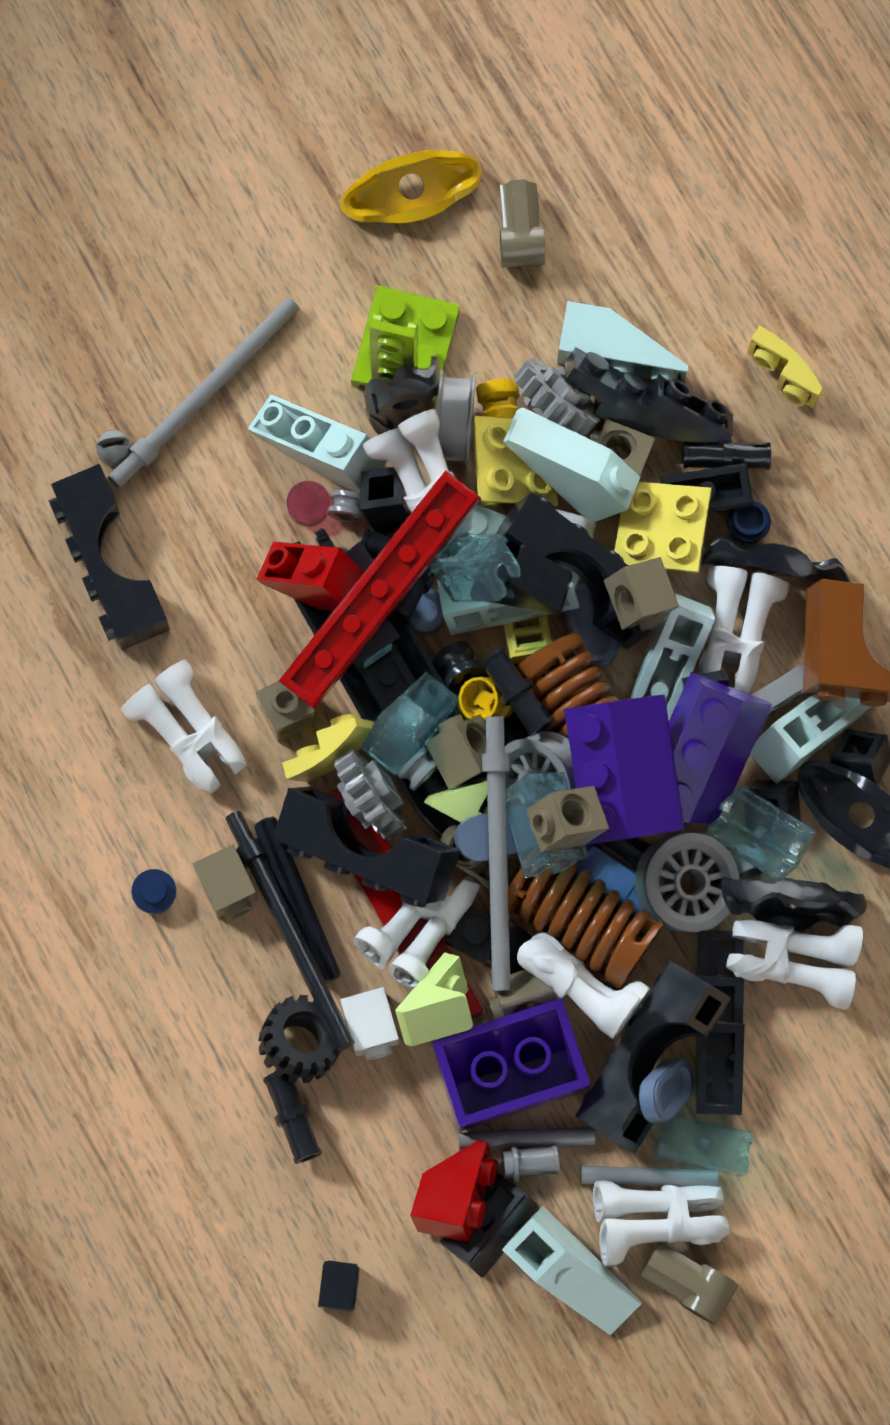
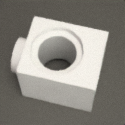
M384 987L340 999L346 1025L355 1041L354 1045H352L355 1056L365 1055L366 1060L371 1061L392 1054L391 1047L399 1045V1038Z

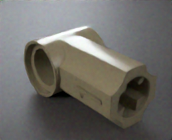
M526 179L511 180L506 184L500 185L502 214L500 253L502 267L545 265V238L543 226L539 225L537 184Z
M662 1242L658 1243L640 1274L642 1278L652 1285L681 1301L680 1304L684 1308L713 1325L717 1324L739 1286L734 1280L706 1264L701 1266Z

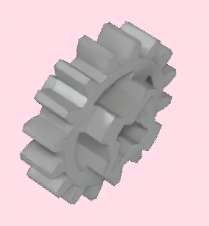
M533 358L529 361L527 360L514 375L516 378L515 384L522 388L520 392L525 396L524 402L526 406L533 409L538 415L582 436L588 435L600 421V418L594 415V407H592L594 403L590 400L591 395L565 381V368L561 366L558 369L552 366L548 367L543 361L537 362Z
M350 749L334 760V767L339 772L337 775L342 781L337 784V788L344 798V804L350 813L362 823L365 829L373 826L377 834L380 833L383 839H388V841L407 829L405 827L407 824L399 807L404 805V802L396 790L395 783L388 773L386 774L380 768L376 760L368 763L365 757H361L356 749Z

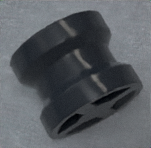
M456 641L448 644L435 655L432 661L439 676L445 678L444 685L448 692L454 697L459 696L461 687L469 679L487 676V672L481 667L480 661L474 660V650L466 641Z

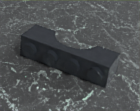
M100 464L52 483L51 486L56 497L48 500L58 525L64 522L68 524L72 536L66 538L65 541L74 562L84 561L89 575L83 577L82 581L91 602L100 599L106 614L98 618L108 641L117 638L121 650H124L170 631L167 618L151 581L133 580L120 576L111 570L102 558L103 537L110 524L120 515V512Z
M532 492L512 506L490 542L489 546L502 556L517 558L521 545H525L553 562L564 565L577 573L587 585L592 596L594 605L593 624L624 648L629 649L648 636L651 629L641 631L639 625L622 630L604 582L606 578L621 568L629 566L618 553L606 549L590 537L584 527L569 521L555 510L552 503L536 496Z
M310 786L288 788L273 836L274 840L288 845L287 852L307 859H311L312 856L325 861L324 867L335 873L349 875L351 872L363 877L362 884L379 891H387L389 888L401 894V901L415 907L425 908L429 903L445 901L461 852L460 849L424 834L402 836L398 843L384 854L374 852L365 847L354 835L349 824L345 801Z
M670 961L664 972L656 979L654 988L640 1011L633 1016L630 1027L618 1047L609 1055L606 1066L594 1086L585 1094L582 1105L575 1116L613 1142L636 1154L654 1124L649 1123L644 1118L640 1108L639 1091L642 1081L653 1071L661 1054L674 1042L690 1036L707 1037L731 998Z

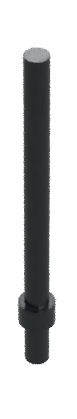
M235 811L229 814L225 820L239 846L236 851L244 868L250 869L338 1050L348 1049L354 1045L355 1041L265 861L267 853L260 839H254L242 812Z

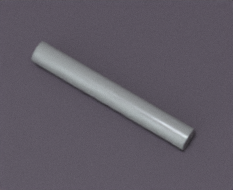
M592 1127L459 1132V1151L477 1140L486 1141L490 1149H510L512 1145H515L516 1148L551 1147V1145H556L557 1147L595 1145V1129Z
M581 1166V1184H594L596 1181L606 1180L612 1181L617 1185L663 1187L664 1185L685 1187L705 1185L718 1187V1170Z

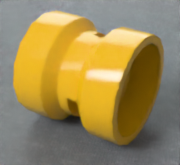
M514 379L489 380L476 387L477 402L483 407V413L480 416L514 418L516 411L519 409L516 400L520 397L519 386L515 384Z
M490 677L471 678L460 689L458 696L459 706L462 713L468 719L481 714L484 721H486V717H504L506 719L514 712L510 705L505 706L500 700L502 693Z

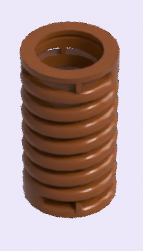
M572 633L553 641L534 652L516 666L524 679L529 678L534 684L532 691L548 714L554 719V722L545 731L555 732L568 738L564 709L594 705V703L619 701L617 696L614 695L604 698L610 693L611 686L607 681L596 683L602 677V671L599 667L594 666L575 675L593 661V656L587 652L579 633ZM574 653L575 657L566 662L564 658ZM558 663L559 667L549 673L547 669ZM575 675L574 677H572L571 679H569L568 681H566L565 683H563V684H562L561 686H559L558 688L552 690L556 685L560 684L561 682H563V681H565L566 679L570 678L571 676ZM571 698L566 703L561 704L564 700Z
M537 846L508 887L509 913L518 915L520 922L523 924L533 923V930L537 934L547 932V934L561 942V945L570 954L576 951L575 957L584 964L590 961L589 966L593 973L598 974L603 971L602 974L605 975L606 981L620 990L665 923L661 920L655 921L650 917V913L647 910L641 909L622 931L635 908L634 901L631 899L623 900L611 915L621 898V894L618 890L611 889L597 905L607 886L606 882L602 879L595 880L581 898L592 879V873L587 869L582 870L567 888L578 869V864L574 860H568L543 891L552 874L565 860V855L561 851L541 852L539 846ZM644 928L648 932L646 934H643L642 932H640V930Z

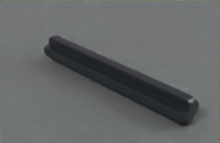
M274 816L267 817L255 824V831L267 853L266 857L279 889L326 984L340 977L339 967L292 854L286 850L288 845L273 839L278 823L277 818Z

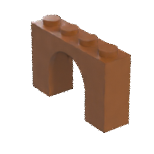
M821 579L807 589L803 692L818 694L819 700L838 702L845 700V697L858 698L861 705L871 707L885 706L887 702H890V671L883 668L873 659L863 637L864 584Z

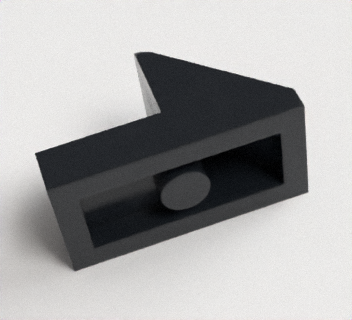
M521 545L517 558L485 553L473 593L476 600L561 615L573 576L572 572L532 548Z
M471 905L457 922L455 929L447 937L445 943L492 969L491 916ZM509 920L510 974L525 970L518 963L517 954L519 948L529 941L532 936L511 920Z

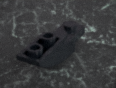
M577 347L574 348L567 359L565 381L595 397L594 415L646 435L675 441L699 443L728 442L733 436V414L729 412L728 408L717 400H706L693 393L691 388L680 380L672 379L670 381L659 374L649 387L636 374L630 372L623 373L610 366L602 356L594 352L586 353Z

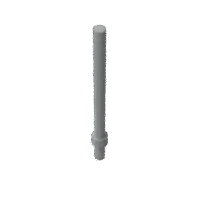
M287 297L146 439L140 437L129 448L131 454L108 475V479L120 489L142 466L147 468L159 456L158 450L299 310L298 305L291 298Z
M486 717V753H482V772H487L492 990H511L505 771H510L509 753H505L504 717Z

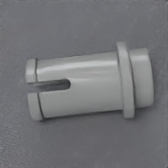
M512 1145L510 1150L501 1152L503 1177L512 1178L513 1182H519V1177L547 1174L559 1175V1155L556 1145L517 1150L515 1145Z

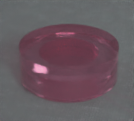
M303 481L296 484L287 495L288 514L295 523L301 526L312 527L322 523L327 518L328 508L330 507V497L327 490L321 484L314 481Z

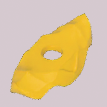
M423 150L398 156L382 162L357 179L342 195L340 208L349 218L366 223H409L423 220L443 212L456 201L472 193L481 181V165L472 155L459 151ZM407 174H415L423 182V191L416 199H407L400 193V180Z

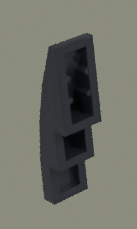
M705 930L698 932L697 977L720 990L731 999L707 1037L696 1036V1114L742 1115L745 1028L743 1023L744 978L736 977L730 969L726 968L729 954H743L744 940L732 937V931Z

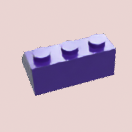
M693 672L690 673L669 720L683 821L687 823L718 825L772 704Z
M665 694L564 709L576 789L590 786L595 787L609 827L608 830L587 844L624 840L685 829Z
M562 998L473 1026L464 1032L432 1041L445 1091L459 1132L586 1092L590 1088V1081Z

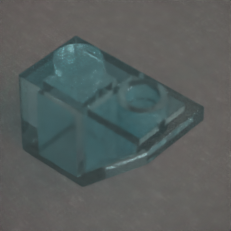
M425 672L378 716L361 749L392 774H398L402 767L426 745L425 741L429 740L438 730L437 725L444 722L459 703L458 696L428 672Z

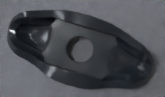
M431 356L430 366L427 370L403 365L397 369L392 380L388 377L371 379L367 383L364 390L366 404L364 410L371 426L378 435L398 428V425L409 419L412 414L426 409L434 396H437L440 383V369L437 356Z
M731 533L717 537L709 545L702 557V565L713 564L735 568L746 566L764 572L805 580L813 585L821 579L850 582L844 566L837 558H831L823 562H811L808 556L797 548L777 543L747 547L739 543Z
M811 760L805 763L798 774V789L803 801L821 827L838 843L855 855L890 869V795L864 776L822 760ZM864 802L873 808L875 817L870 826L859 828L851 823L849 810L853 804Z
M723 877L722 880L723 899L728 910L733 915L748 913L757 921L780 926H793L794 931L800 933L805 932L817 922H829L838 927L848 925L854 918L863 915L867 909L864 893L857 894L848 890L837 891L824 882L793 880L791 878L770 883L753 879L735 880L728 877Z

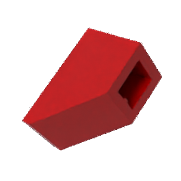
M273 541L256 580L269 588L318 610L334 611L365 571L340 548Z
M477 1140L422 1173L410 1214L418 1232L470 1243L474 1228L480 1229L484 1220L485 1202L482 1199L486 1186L491 1187L497 1173V1160L493 1158L486 1141Z

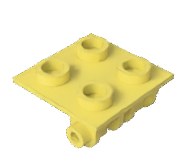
M473 416L471 437L474 439L475 456L473 457V463L476 464L474 476L477 477V495L482 499L479 502L481 506L495 510L499 508L498 503L516 504L532 492L536 496L548 500L554 507H558L557 492L503 443L513 419Z
M638 482L628 510L620 514L614 551L623 558L627 565L661 557L665 570L699 573L712 489L707 487Z

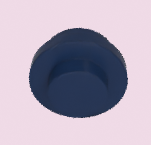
M753 501L754 506L732 509L729 512L727 518L728 530L742 543L752 544L759 542L769 532L771 526L770 514L766 507L757 501Z
M149 869L136 877L132 885L131 894L134 903L141 911L148 914H160L173 905L177 890L174 880L168 873L159 869Z

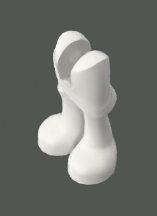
M435 409L419 413L398 425L399 428L377 435L363 444L366 454L371 459L387 460L392 464L405 489L407 496L403 497L411 513L445 470L448 471L438 438L440 421ZM411 443L417 449L430 477L431 483L426 486ZM472 513L455 534L460 535L472 530Z
M710 566L707 572V584L717 592L715 622L709 633L708 646L699 660L698 675L723 670L721 668L722 662L737 665L739 667L734 676V688L750 694L757 677L760 657L765 645V641H761L767 615L773 603L785 600L790 584L780 578L756 572L752 574L746 615L741 637L739 638L733 634V629L748 573L746 570L735 567Z
M183 659L163 671L156 677L154 682L181 711L196 733L187 735L151 684H147L136 692L121 707L120 711L131 722L145 720L151 724L169 744L170 751L183 764V770L187 779L198 790H204L213 794L221 784L215 777L211 767L205 764L204 760L216 751L219 754L220 760L235 775L247 766V763L237 744L222 727L216 716L211 717L196 697L191 687L194 670L190 663Z
M466 876L454 889L451 896L446 895L445 901L429 903L425 908L415 907L402 902V907L382 929L379 930L370 926L364 927L353 939L354 944L373 965L379 969H384L419 918L427 920V924L404 952L394 959L388 970L390 976L395 981L413 990L427 976L429 971L426 963L442 937L445 934L449 936L453 929H455L457 922L474 901L480 884L471 877Z
M742 920L734 922L732 937L751 943L767 945L765 959L749 954H729L726 968L730 969L736 977H741L748 981H764L769 979L782 984L789 982L821 992L827 1002L835 1008L843 1010L849 1008L855 991L856 977L854 971L816 967L792 962L788 959V952L851 967L855 965L861 952L863 941L862 927L843 925L833 935L819 936L796 932L793 926H780L763 921Z
M539 933L533 936L519 948L517 954L518 963L525 970L539 978L546 985L553 987L554 992L559 998L567 994L597 1025L598 1029L612 1039L623 1030L651 989L640 981L629 983L625 988L617 991L605 986L585 968L582 961L570 954L558 940L547 933Z
M596 1181L593 1187V1206L597 1222H602L599 1233V1246L603 1265L616 1266L622 1263L630 1247L643 1243L668 1242L671 1244L675 1242H691L692 1244L706 1245L720 1242L722 1238L730 1234L727 1218L724 1216L690 1218L689 1212L710 1211L721 1207L724 1204L722 1188L705 1185L685 1187L664 1185L661 1191L624 1189L612 1181ZM668 1212L667 1219H617L627 1214Z

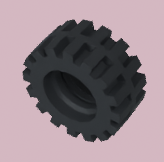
M300 995L297 1001L294 1000L293 996L285 998L282 1004L280 1002L276 1004L267 1016L259 1033L258 1041H261L259 1052L260 1055H266L264 1064L267 1068L274 1066L276 1068L274 1074L279 1078L283 1074L288 1075V1082L296 1083L298 1078H302L303 1084L310 1083L314 1077L317 1080L322 1078L331 1069L341 1053L315 1001L309 1002L308 995ZM291 1026L306 1028L316 1037L319 1045L318 1050L309 1053L296 1050L285 1039L284 1030Z

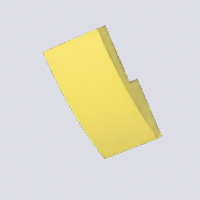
M759 325L751 338L747 353L753 356V361L760 367L769 371L776 369L782 372L776 388L782 391L785 399L795 405L804 406L806 404L814 409L823 389L817 377L807 363L787 343Z
M345 714L331 719L330 727L316 731L319 745L301 748L296 751V758L282 762L286 779L309 782L334 770V760L350 749L359 751L377 730L375 722L357 718L356 714Z

